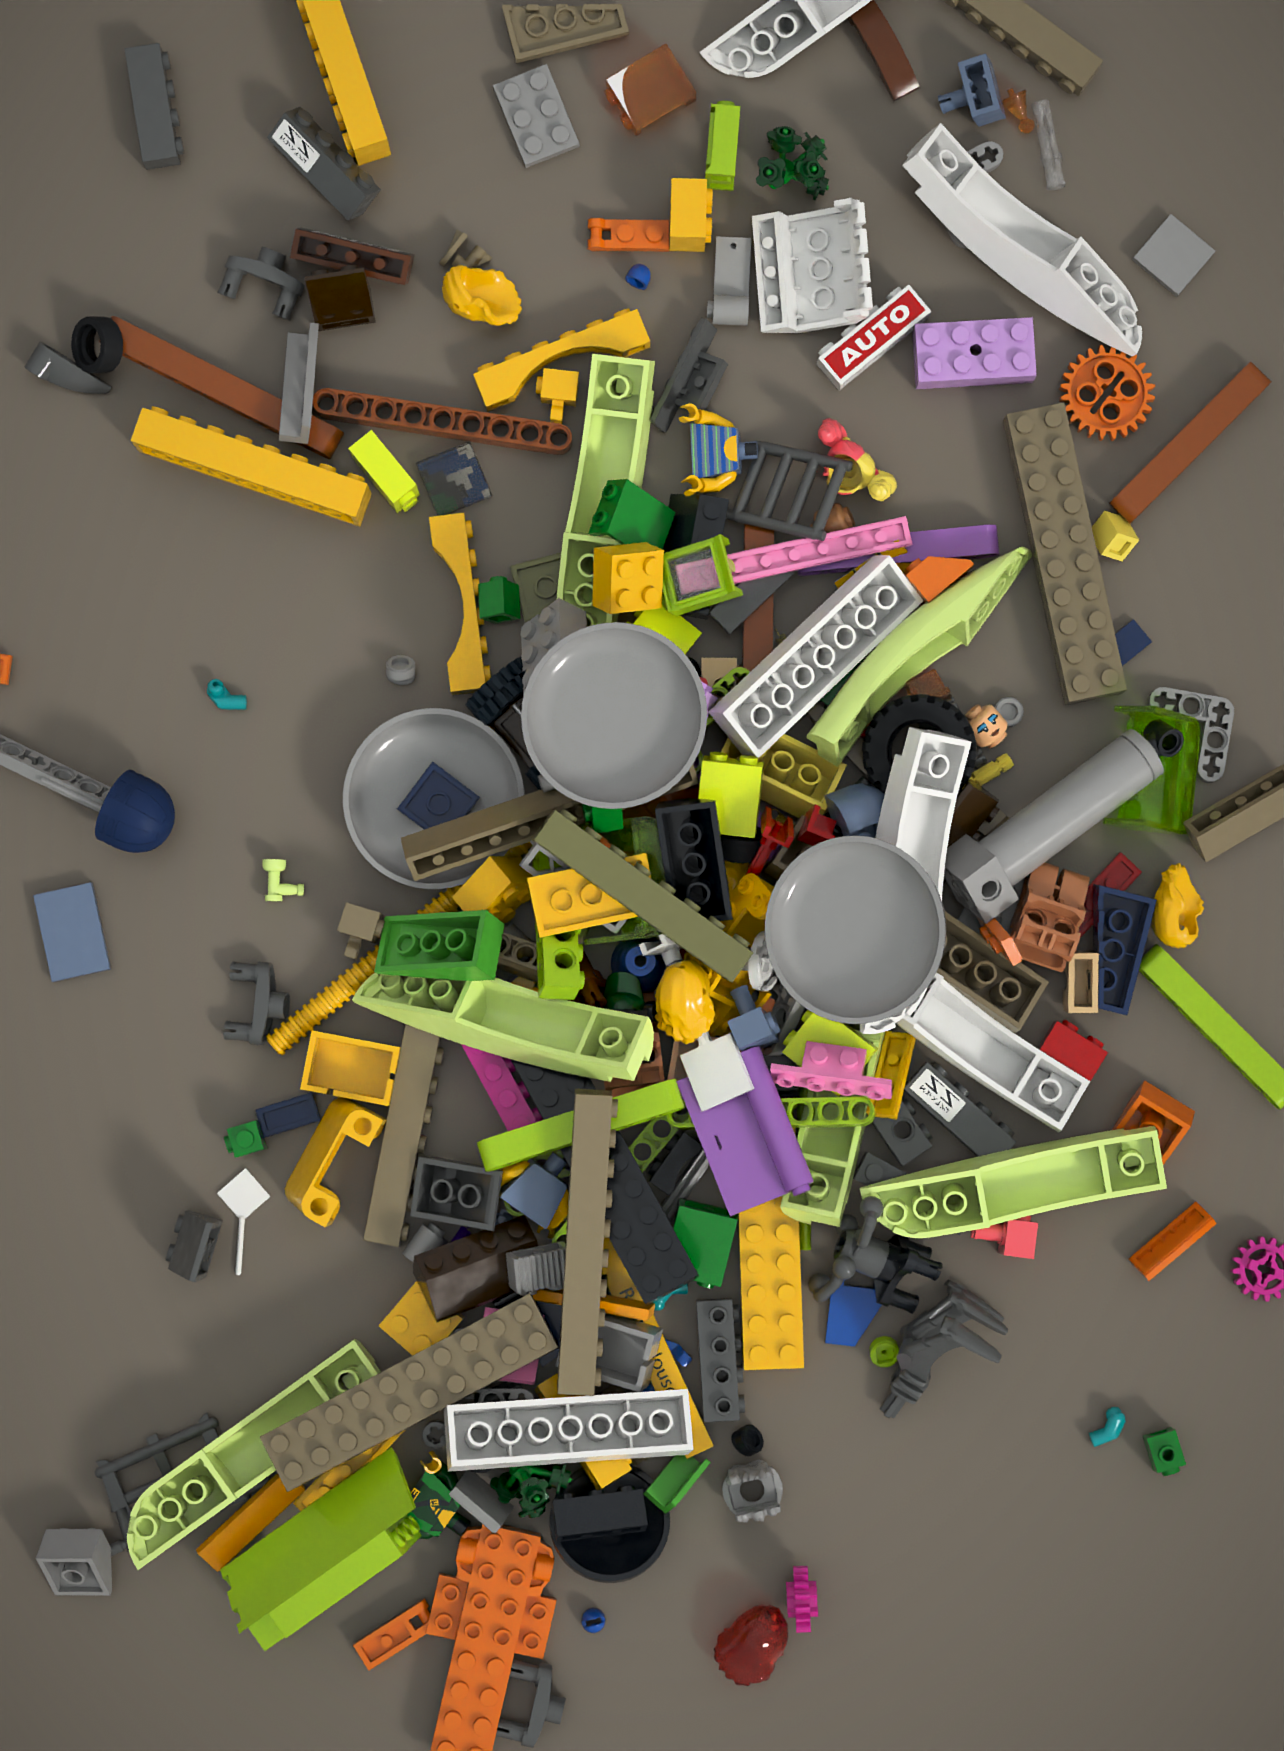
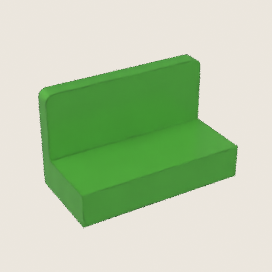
M675 1455L643 1494L666 1514L680 1502L711 1462L706 1458L699 1463L694 1457L686 1459L685 1455Z

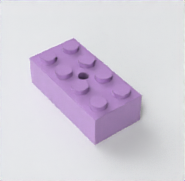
M1033 317L914 325L912 337L916 389L1033 383L1037 376ZM970 349H976L980 354L977 356L972 355Z

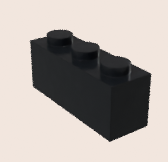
M635 1486L620 1487L617 1489V1492L606 1494L605 1490H593L587 1492V1496L575 1497L573 1493L557 1496V1500H553L551 1505L556 1542L646 1531L648 1526L643 1489L635 1490Z

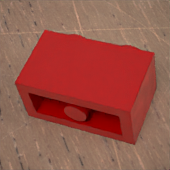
M1063 1020L1062 1023L1054 1021L1037 1049L1091 1081L1108 1054L1107 1051L1102 1049L1104 1044L1090 1035L1087 1039L1077 1033L1079 1028L1067 1020Z

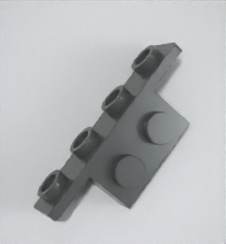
M703 317L700 318L698 324L693 328L691 338L685 350L680 354L678 364L672 376L667 380L665 390L658 404L653 408L650 422L662 432H667L680 406L694 404L697 409L706 410L728 366L724 359L706 353L717 329Z

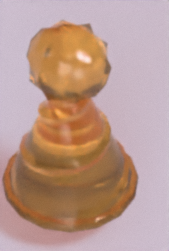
M1013 88L1007 90L1010 97L1004 99L1002 104L1020 120L1019 130L1025 134L1033 131L1035 124L1032 119L1027 118V91L1023 90L1015 94Z

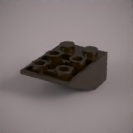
M347 265L341 267V271L329 273V270L322 269L311 272V276H305L314 321L319 323L318 331L376 323L371 288L364 267L358 268V265Z

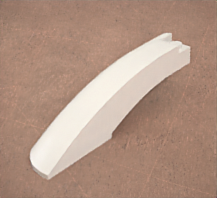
M769 0L699 53L710 65L727 75L731 74L745 78L766 75L782 66L872 0Z
M941 123L926 134L907 154L908 158L902 166L920 184L915 194L978 258L1016 289L1070 325L1132 357L1138 353L1142 340V326L1137 325L1135 315L1138 311L1137 306L1126 286L1081 236L1075 238L1051 224L1001 187L978 165Z
M909 727L902 755L895 754L875 838L891 843L914 858L934 882L942 901L950 827L971 741L934 730ZM927 988L910 1006L901 1012L877 1022L860 1024V1032L863 1034H877L895 1028V1023L906 1015L910 1016L916 1010Z
M936 972L916 1010L910 1016H904L896 1024L989 1090L1058 1133L1061 1132L1090 1081L1010 1031L946 982L942 975Z

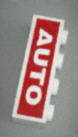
M907 285L904 289L900 287L894 289L886 297L888 302L880 308L875 305L869 310V317L865 318L866 320L858 326L855 324L850 325L841 333L843 338L835 345L830 342L818 352L820 355L817 361L818 367L838 391L910 334L915 324H922L929 318L931 310L910 285Z

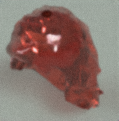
M756 1605L740 1615L730 1627L725 1628L718 1635V1643L714 1648V1659L719 1663V1670L725 1672L727 1679H733L736 1685L749 1686L750 1683L755 1684L769 1680L777 1659L784 1655L783 1651L787 1645L789 1635L788 1624L780 1609L771 1605Z

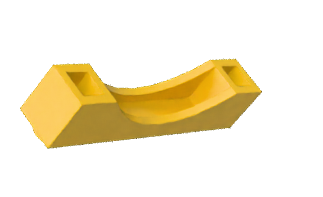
M629 308L616 312L613 315V319L605 322L602 319L595 320L587 324V329L577 333L575 330L567 331L559 336L560 340L550 344L548 341H543L532 346V351L524 354L515 352L504 358L505 361L494 365L493 362L478 367V372L474 373L473 376L487 412L514 402L521 389L533 375L546 365L560 358L591 352L628 357L650 348V339L638 309L630 311Z
M464 513L429 517L433 549L454 573L463 598L464 619L461 635L455 651L447 662L450 691L452 695L475 693L484 683L490 680L491 671L490 665L484 666L483 654H488L486 636L480 637L479 625H484V620L479 617V607L477 608L475 598V596H479V578L473 579L472 567H477L475 549L469 550L468 538H473L471 520L466 521Z

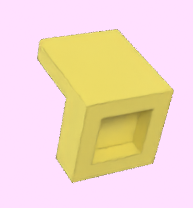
M1105 510L1092 526L1095 545L1099 553L1123 562L1139 541L1131 525L1122 516Z

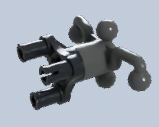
M868 1196L860 1204V1212L865 1217L862 1228L858 1229L859 1226L856 1218L849 1214L843 1215L840 1227L835 1226L840 1236L834 1249L835 1261L832 1266V1278L830 1279L823 1273L814 1274L808 1282V1287L817 1302H824L842 1285L844 1280L850 1279L854 1276L855 1272L873 1278L876 1303L886 1307L892 1305L913 1314L918 1306L919 1296L897 1289V1284L907 1273L911 1274L912 1272L936 1281L941 1274V1271L937 1269H942V1263L930 1259L931 1247L910 1241L908 1237L895 1234L888 1241L873 1237L877 1218L882 1215L884 1207L879 1198Z

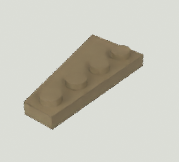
M526 4V6L502 5L516 64L629 35L622 4H584L583 6H568V4H556V6H539V4Z

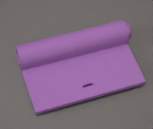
M760 1046L740 1052L754 1089L711 1109L701 1111L688 1077L676 1081L730 1217L790 1192L793 1193V1196L803 1194L811 1190L809 1184L814 1182Z

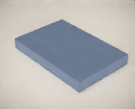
M92 882L33 895L52 982L111 969Z

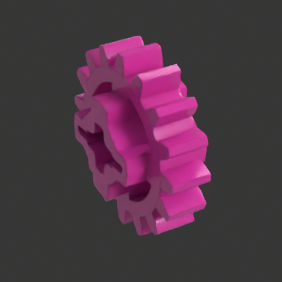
M1258 1236L1257 1244L1252 1239H1248L1247 1249L1240 1246L1237 1248L1241 1253L1240 1258L1232 1257L1231 1259L1238 1263L1236 1268L1230 1269L1231 1273L1238 1274L1239 1276L1233 1281L1234 1284H1243L1241 1293L1246 1295L1252 1291L1251 1299L1256 1301L1260 1294H1262L1263 1301L1269 1302L1270 1294H1273L1277 1299L1281 1298L1279 1290H1284V1243L1276 1247V1239L1272 1237L1266 1243L1263 1236ZM1263 1249L1259 1256L1254 1259L1248 1258L1253 1252ZM1277 1255L1281 1259L1283 1269H1280L1275 1261ZM1266 1263L1270 1271L1269 1273L1262 1274L1258 1270L1259 1264L1264 1265ZM1245 1268L1250 1271L1253 1277L1251 1283L1246 1277ZM1279 1279L1274 1286L1264 1289L1267 1287L1268 1282Z
M793 1566L794 1582H786L788 1618H796V1633L811 1632L810 1617H818L816 1581H808L807 1566Z

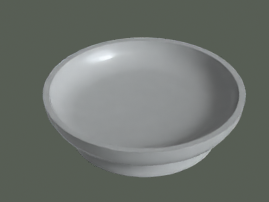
M619 622L601 623L569 634L556 643L541 658L533 670L524 692L521 711L522 732L532 762L540 774L556 790L588 806L606 809L628 808L647 803L666 793L689 771L704 741L707 726V702L701 679L695 667L684 652L668 638L640 625Z
M425 708L409 711L391 718L376 728L363 741L354 754L346 773L343 787V810L348 831L357 849L379 872L394 881L415 888L444 889L464 884L489 856L414 881L405 859L401 837L424 829L397 810V808L432 761L480 797L468 814L523 796L524 785L520 768L513 753L493 729L484 725L482 721L459 711L443 708ZM509 849L490 856H504Z
M842 836L810 847L794 859L784 870L768 902L765 917V941L769 959L776 976L787 992L799 1004L816 1015L831 1021L847 1024H866L889 1018L910 1006L929 986L944 954L946 918L941 897L934 882L924 868L909 854L891 843L867 836Z

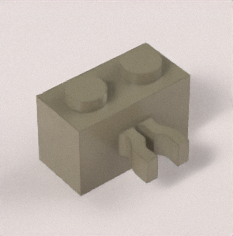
M345 903L337 929L338 932L350 936L344 956L357 960L363 940L376 944L377 939H381L385 923L383 914L354 904Z

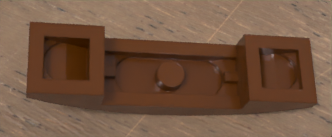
M874 0L847 18L851 26L854 25L879 69L880 78L893 101L920 87L896 35Z

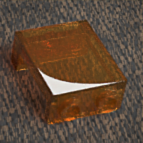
M667 44L662 45L606 79L607 89L604 93L612 106L617 104L622 112L619 115L621 122L627 131L632 129L636 136L641 133L643 127L682 104H685L687 107L696 101L695 89Z

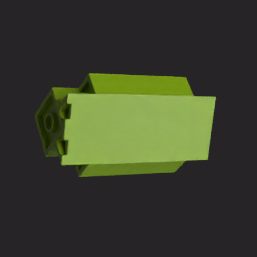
M392 1447L362 1466L220 1569L222 1578L231 1587L227 1595L232 1611L238 1613L241 1619L236 1624L239 1634L249 1628L260 1646L266 1651L284 1637L287 1638L399 1559L422 1536L419 1532L420 1527L417 1521L411 1515H407L416 1506L398 1456Z

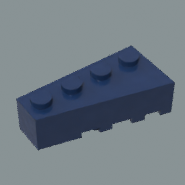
M1093 884V951L1099 953L1098 1008L1128 1015L1157 900Z

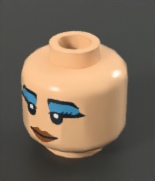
M977 704L965 714L974 731L977 746L991 749L1007 736L1005 731L1008 724L993 705L989 704L981 707Z

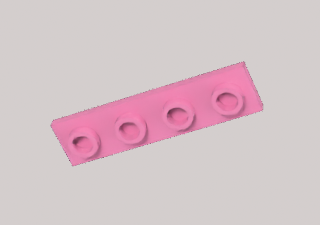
M806 1041L802 1067L771 1063L770 1070L773 1081L781 1087H804L815 1092L823 1090L834 1091L844 1096H851L853 1094L863 1095L874 1100L892 1099L891 1079L863 1076L867 1049Z

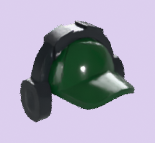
M615 972L608 976L604 990L607 1004L604 1009L648 1016L651 1022L657 1021L654 1018L657 1014L656 1001L644 1002L638 977L629 972ZM595 1001L596 1006L601 1008L599 1003Z

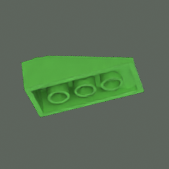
M487 910L385 916L375 973L460 981L495 980L505 924Z

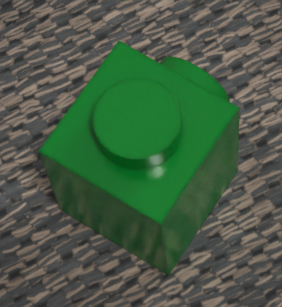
M504 576L491 577L489 582L478 584L479 617L494 624L521 619L518 584L508 581L507 577Z
M582 805L585 822H590L595 832L608 833L613 830L623 829L622 808L606 809Z
M258 1120L228 1128V1135L224 1136L228 1153H234L235 1158L268 1149Z
M1169 1427L1143 1435L1153 1471L1156 1473L1162 1472L1163 1476L1178 1473L1180 1471L1179 1467L1186 1465L1175 1429Z

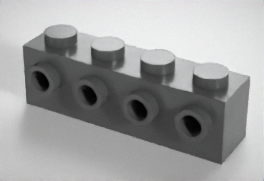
M732 1298L696 1300L704 1423L740 1420V1413H745L744 1394L738 1395V1383L743 1382L742 1364L736 1365V1353L741 1352L740 1334H734V1323L739 1322L738 1304L733 1305Z

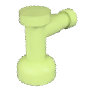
M262 859V867L265 871H268V895H265V901H282L283 895H304V884L280 883V872L285 870L286 860Z

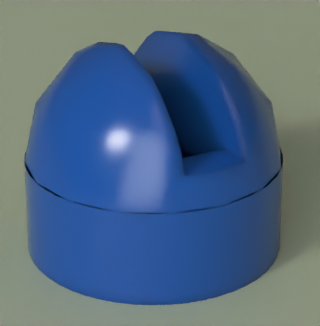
M636 264L628 271L625 280L631 286L644 290L650 282L651 273L647 266Z
M594 1607L587 1609L581 1619L583 1628L590 1633L601 1631L605 1625L604 1613ZM600 1617L601 1622L587 1626L586 1621Z

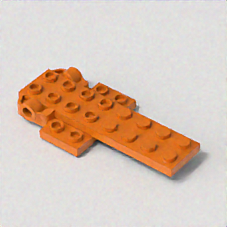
M482 1523L481 1526L467 1527L460 1536L455 1557L457 1565L456 1576L439 1573L426 1634L455 1640L430 1751H492L514 1653L539 1659L544 1658L557 1600L553 1597L541 1595V1593L550 1581L555 1557L553 1556L552 1547L541 1540V1534L538 1532L502 1525L496 1533H492Z

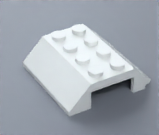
M847 198L834 201V207L789 216L780 211L752 216L761 332L805 333L852 325L869 317V310L873 308L871 287L866 285L871 282L869 258H864V255L868 253L867 230L862 229V225L866 223L864 202Z

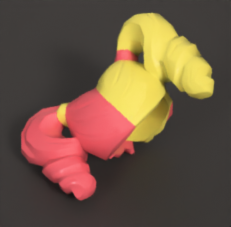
M831 418L824 419L819 427L818 436L824 445L831 447L827 455L853 462L852 470L845 473L838 494L850 495L857 490L868 487L869 494L877 501L882 502L890 497L897 488L894 476L885 471L877 470L872 457L859 444L847 437L846 430L837 420ZM824 467L825 470L822 474L827 477L828 485L834 469Z

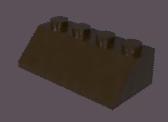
M972 779L967 782L957 796L947 848L965 834L977 841L982 834L978 830L984 821L990 823L1000 810L996 807L999 799Z
M525 1215L495 1225L494 1231L482 1230L415 1255L413 1274L436 1323L516 1293L508 1284L507 1258L505 1254L507 1252L537 1247V1239Z

